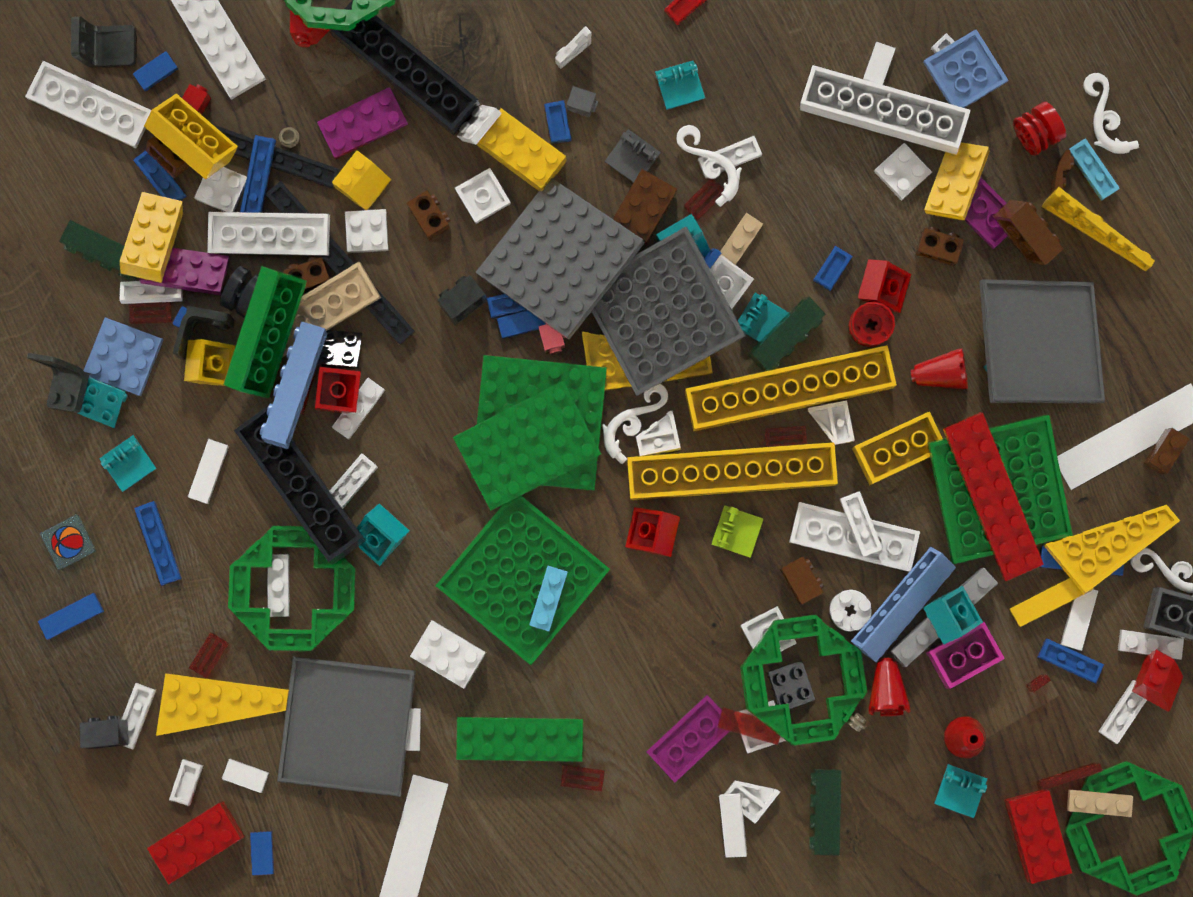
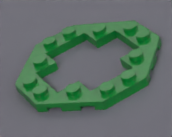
M283 0L286 6L295 15H298L308 28L343 31L352 30L358 22L369 20L379 14V10L386 6L389 8L396 2V0H353L352 9L346 10L312 7L313 0Z
M272 526L263 537L257 540L238 560L230 565L228 608L269 651H312L354 611L355 568L344 557L334 565L330 564L303 526ZM273 547L314 548V569H334L333 609H312L311 630L270 629L271 609L250 608L251 568H272Z
M817 615L774 620L740 667L746 710L792 746L835 740L839 730L848 721L859 701L867 693L861 650L855 645L850 644L836 630L826 625ZM816 636L819 656L839 654L845 695L826 698L829 719L792 724L789 704L768 705L763 664L782 662L779 641Z
M1124 761L1086 776L1081 791L1107 793L1134 782L1142 801L1161 794L1176 829L1175 833L1158 839L1165 860L1128 874L1120 855L1101 862L1085 824L1104 817V814L1072 812L1064 832L1080 871L1132 894L1140 895L1177 879L1178 870L1185 859L1193 836V811L1182 785Z

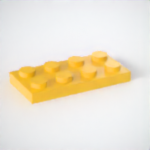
M961 142L957 155L945 152L924 209L926 214L965 221L990 152L989 147Z

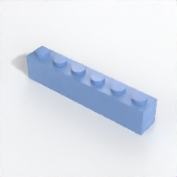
M302 321L300 327H296L293 336L295 339L294 344L289 347L287 352V358L289 359L287 364L283 365L280 372L281 382L274 389V402L269 404L267 422L262 424L260 435H262L261 438L264 442L286 449L289 448L327 337L325 328Z
M930 547L851 642L867 657L877 662L956 567L943 553Z

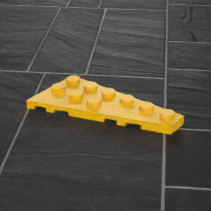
M1060 187L1043 203L1042 207L1144 271H1147L1153 265L1155 260L1151 258L1149 253L1140 250L1105 223L1101 216L1092 213Z
M582 332L587 366L607 367L605 391L632 387L605 335ZM710 356L666 381L713 374Z
M1167 505L1136 516H1130L1114 523L1112 522L1074 536L1063 538L1062 540L1047 543L1044 547L1080 591L1086 594L1171 529L1180 520Z
M165 674L156 736L286 711L289 690Z

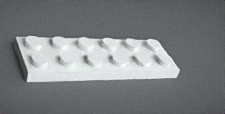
M171 0L231 100L266 80L218 0Z
M45 61L42 62L25 96L31 101L134 148H137L146 129L144 127L145 122L151 112L148 108Z
M209 212L208 253L329 256L330 215Z
M799 502L789 543L910 572L920 531L871 520L883 550L862 557L845 513Z

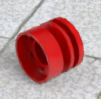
M1042 102L1033 107L1031 114L1025 112L1021 117L1018 116L1013 120V127L1023 147L1033 156L1047 150L1048 143L1055 145L1066 138L1064 123L1057 111L1048 102Z
M867 302L858 307L851 315L848 324L849 333L859 345L865 347L878 346L887 341L893 334L895 327L894 315L882 303ZM868 320H870L871 323H875L873 331H871L870 328H866Z

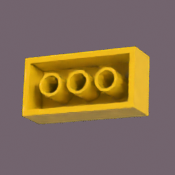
M178 94L173 95L152 109L144 125L147 130L204 179L209 178L227 165L238 148L235 143Z
M500 108L501 115L477 143V146L536 190L542 191L566 163V156Z
M142 192L120 258L121 274L162 283L183 216L182 201Z
M929 411L854 446L852 450L870 486L930 458L928 442L943 438Z

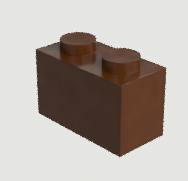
M1174 428L1165 429L1144 464L1159 474H1168L1189 441V438Z
M803 556L780 569L800 605L824 593L822 581L819 577L815 578L811 571L814 569L812 563L808 558L804 559Z

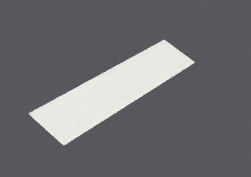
M1190 383L1057 456L1060 472L1070 489H1074L1156 444L1165 429L1174 428L1180 431L1192 424L1193 386Z
M413 775L379 897L418 896L448 784Z

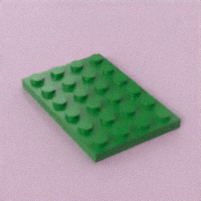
M564 380L453 437L490 511L601 455Z

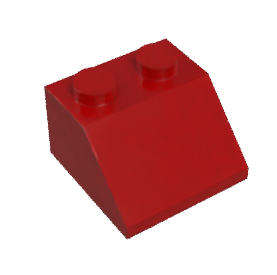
M290 10V34L295 44L299 47H310L312 44H317L329 32V29L308 28L303 23V20Z
M868 259L858 299L866 303H882L891 311L901 313L911 274L889 261Z
M319 367L315 410L356 413L361 372Z
M634 507L625 547L671 557L680 517L663 511Z
M1157 649L1146 656L1132 692L1169 712L1183 679L1175 659Z

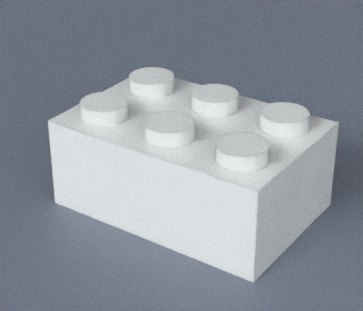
M431 620L410 657L458 686L466 688L487 652Z

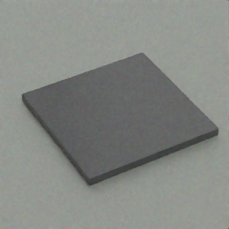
M985 279L979 281L990 403L1105 402L1094 282Z
M293 657L277 782L400 797L416 671Z

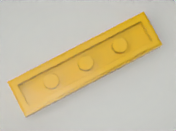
M1068 578L1009 610L1020 628L1085 594L1080 591L1071 578Z

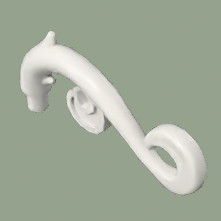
M1093 73L1087 76L1083 83V88L1089 95L1095 97L1099 95V92L1093 89V83L1100 82L1103 85V93L1094 114L1093 126L1098 140L1094 142V145L1101 146L1117 154L1129 153L1130 150L1139 148L1137 140L1121 142L1115 138L1114 141L1106 135L1103 129L1104 120L1109 122V124L1105 125L1107 130H1115L1120 125V117L1116 112L1112 110L1104 111L1109 94V82L1100 73Z
M683 126L677 133V144L686 152L708 158L702 167L705 176L710 179H716L720 175L721 168H713L715 163L720 164L726 170L728 184L724 183V191L715 201L721 207L727 201L730 202L736 195L742 168L739 167L736 170L730 160L721 154L687 146L684 142L685 136L692 135L695 139L694 145L699 144L701 136L700 131L695 126Z
M658 384L644 392V399L647 403L651 402L650 395L652 393L660 394L661 399L657 404L628 409L614 417L608 426L602 424L606 451L621 464L627 458L621 453L619 440L615 441L617 428L624 421H630V426L623 425V431L627 436L637 435L641 429V422L636 416L660 409L668 400V391L662 384Z
M1144 548L1130 559L1133 569L1143 573L1151 570L1154 565L1152 562L1148 565H1143L1140 562V557L1143 554L1151 556L1166 579L1173 586L1184 592L1193 593V583L1185 582L1178 576L1180 572L1183 573L1184 579L1192 575L1193 569L1188 562H1176L1170 570L1161 558L1149 548Z

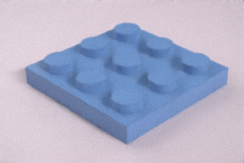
M977 30L965 35L923 61L948 103L962 108L967 107L1008 82L1007 77Z
M104 318L84 372L90 373V378L141 396L163 339Z

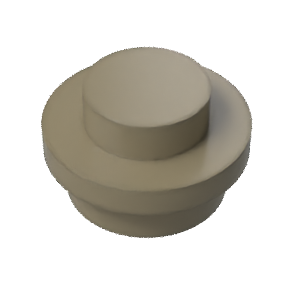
M287 127L280 132L279 140L283 146L291 148L298 144L300 136L296 129Z
M859 713L852 714L847 721L858 732L867 727L865 718Z

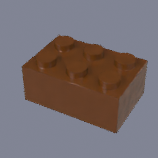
M641 169L613 220L643 239L644 244L647 245L676 196L677 188Z
M1010 200L993 215L994 219L1027 262L1040 265L1048 264L1063 250L1059 244L1060 239L1050 232L1048 223L1037 215V209L1031 202Z

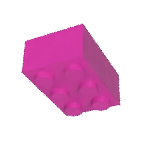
M985 622L962 637L944 645L941 643L926 651L946 689L953 688L1005 659Z

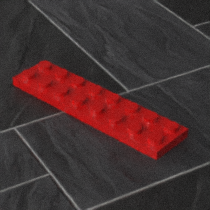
M980 412L944 428L943 431L1003 579L1005 581L1011 580L1044 565L984 414Z

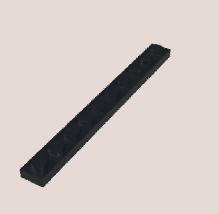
M281 181L266 193V196L282 213L310 214ZM329 235V256L321 257L338 275L355 263ZM376 288L381 298L366 306V308L397 343L401 345L415 333V330Z

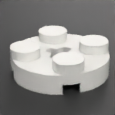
M842 591L832 599L829 613L833 623L839 629L855 631L861 629L870 619L871 603L859 591ZM853 605L856 613L847 616L845 607Z

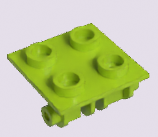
M724 505L711 545L751 558L763 518Z

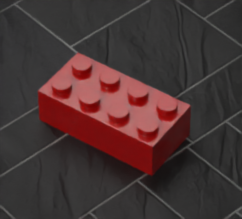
M1042 789L1004 799L1026 881L1034 884L1071 874V866L1050 791Z
M223 801L154 843L147 850L169 885L245 836Z

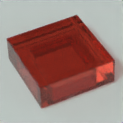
M1041 674L1026 684V687L1030 692H1035L1050 682L1051 679L1047 674Z

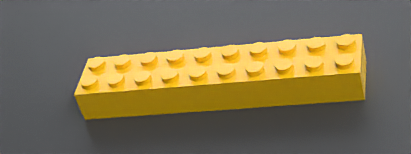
M886 345L685 389V396L694 432L893 389L897 384L888 346Z
M834 442L627 457L630 500L824 487L838 484Z

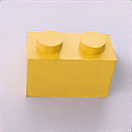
M356 151L332 181V184L362 209L368 210L390 183L391 179L371 160L359 151Z
M204 339L188 340L184 381L225 386L223 384L236 346Z

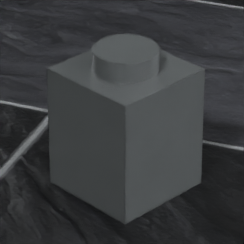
M573 86L567 102V110L590 118L591 113L596 112L599 102L596 100V93Z

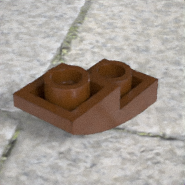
M1066 150L1056 164L1052 177L1051 194L1058 187L1061 189L1066 187V176H1063V174H1067L1074 166V157L1071 156L1070 150Z

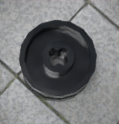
M242 266L238 267L224 288L220 305L230 311L236 308V313L245 318L259 275L257 274L252 277L250 270Z

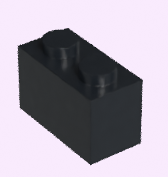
M107 716V720L100 721V718H88V722L80 723V748L98 749L128 745V720H122L119 716Z

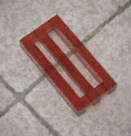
M710 179L683 207L698 221L716 203L715 201L722 195L721 193L724 191V188L715 179ZM711 185H713L714 187L693 208H691L690 206ZM718 190L719 193L697 214L695 211Z
M171 302L129 303L130 324L172 322ZM166 306V310L134 311V308ZM166 314V317L134 318V316Z
M806 426L764 429L766 447L807 444ZM802 431L801 435L773 437L769 435V433ZM802 439L803 441L798 443L770 444V441Z
M210 632L189 669L208 679L229 642ZM212 639H215L213 645L211 646V648H210V650L208 651L207 655H206L205 658L203 659V661H202V663L200 664L199 668H197L196 665H197L198 662L200 661L201 657L203 656L204 652H205L206 649L208 648V646H209V644L211 643ZM219 642L222 643L206 672L202 671Z
M563 765L561 786L602 791L605 770ZM567 770L600 774V778L566 773ZM566 778H570L577 780L599 782V786L570 783L565 781Z

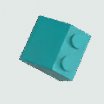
M692 214L656 234V241L660 242L682 228L688 227L703 257H706L710 251L704 234Z
M379 503L365 515L357 527L366 539L358 547L380 566L400 545L410 530Z
M963 586L923 607L943 645L962 637L983 623Z

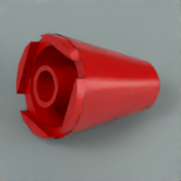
M963 348L914 365V369L911 370L912 382L916 381L918 386L968 389Z
M882 658L881 662L876 664L868 708L870 715L875 716V712H880V716L904 715V711L908 714L910 713V704L898 663L893 661V658Z
M958 717L947 726L944 732V742L947 749L953 755L960 758H972L978 755L984 748L986 733L981 723L976 719Z

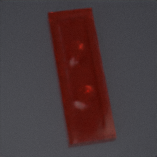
M722 707L717 728L778 745L780 736L758 718Z
M1093 762L1038 780L1036 783L1038 789L1045 790L1103 770L1099 763Z

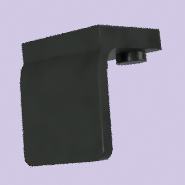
M81 16L72 17L71 55L87 67L133 66L136 63V28L132 25L95 26Z
M187 306L186 314L183 316L179 327L173 354L179 359H186L188 340H191L194 327L198 323H210L215 325V328L227 330L228 327L233 328L235 319L228 313Z
M28 353L27 359L47 366L53 371L47 407L79 413L82 408L90 373L84 372L82 368L56 357Z

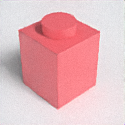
M547 324L538 326L545 353L550 352V355L562 352L561 349L565 348L562 335Z

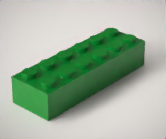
M261 266L223 385L239 392L265 398L270 397L307 283L306 280Z
M457 717L456 760L582 762L583 719Z

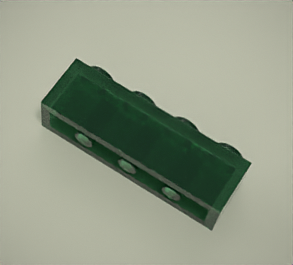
M72 220L69 221L59 240L64 245V250L72 254L79 252L83 254L81 258L91 263L94 260L100 262V267L110 272L114 269L124 279L129 280L131 277L137 280L138 277L121 274L120 258L124 245Z
M810 296L804 297L747 355L763 372L775 370L781 364L779 361L784 356L788 357L795 350L794 346L798 342L802 343L809 336L808 332L812 328L816 329L823 322L822 318L826 314Z
M814 769V773L810 775V785L814 786V794H810V807H813V815L809 817V828H813V837H809V849H812L814 855L840 856L842 770Z

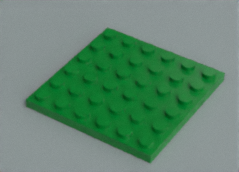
M484 355L477 424L564 380L599 449L607 367ZM598 456L542 485L595 490Z
M1043 415L989 428L1035 544L1073 536L1050 416ZM947 438L928 442L951 562L957 564L994 555Z
M519 496L500 507L435 586L528 664L532 665L605 577L610 568L524 497ZM547 566L568 572L550 631L529 625Z

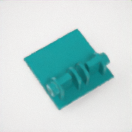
M694 60L655 71L666 110L705 99L697 73L698 68Z
M755 292L738 322L746 335L769 348L790 313L767 300L768 297L765 295H759Z
M89 377L82 408L77 414L115 428L122 402L126 401L128 395L123 390Z
M134 435L99 458L103 468L107 469L122 492L156 469Z
M948 764L934 804L974 818L982 793H985L987 789V778Z

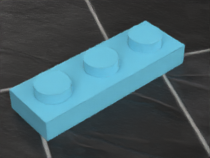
M1086 138L1068 149L1071 151V156L1074 157L1075 164L1101 201L1120 189Z
M547 566L529 624L530 626L550 631L568 573L567 571Z

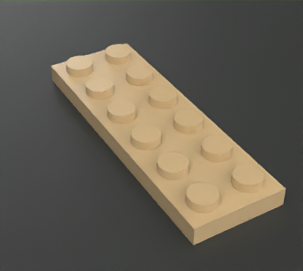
M357 262L302 296L283 357L287 355L289 347L293 346L295 341L293 338L296 327H300L301 321L325 328L327 331L381 298L360 262Z

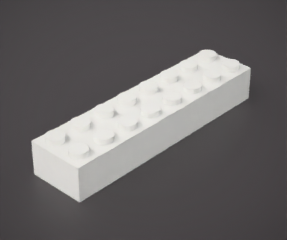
M812 65L800 103L801 111L957 155L970 114L969 109Z

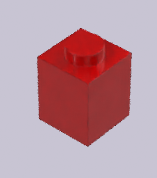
M189 84L182 99L202 115L211 97L207 93L208 90L198 84L196 87Z

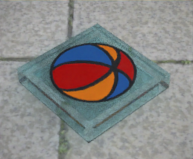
M78 514L40 533L58 570L96 552Z

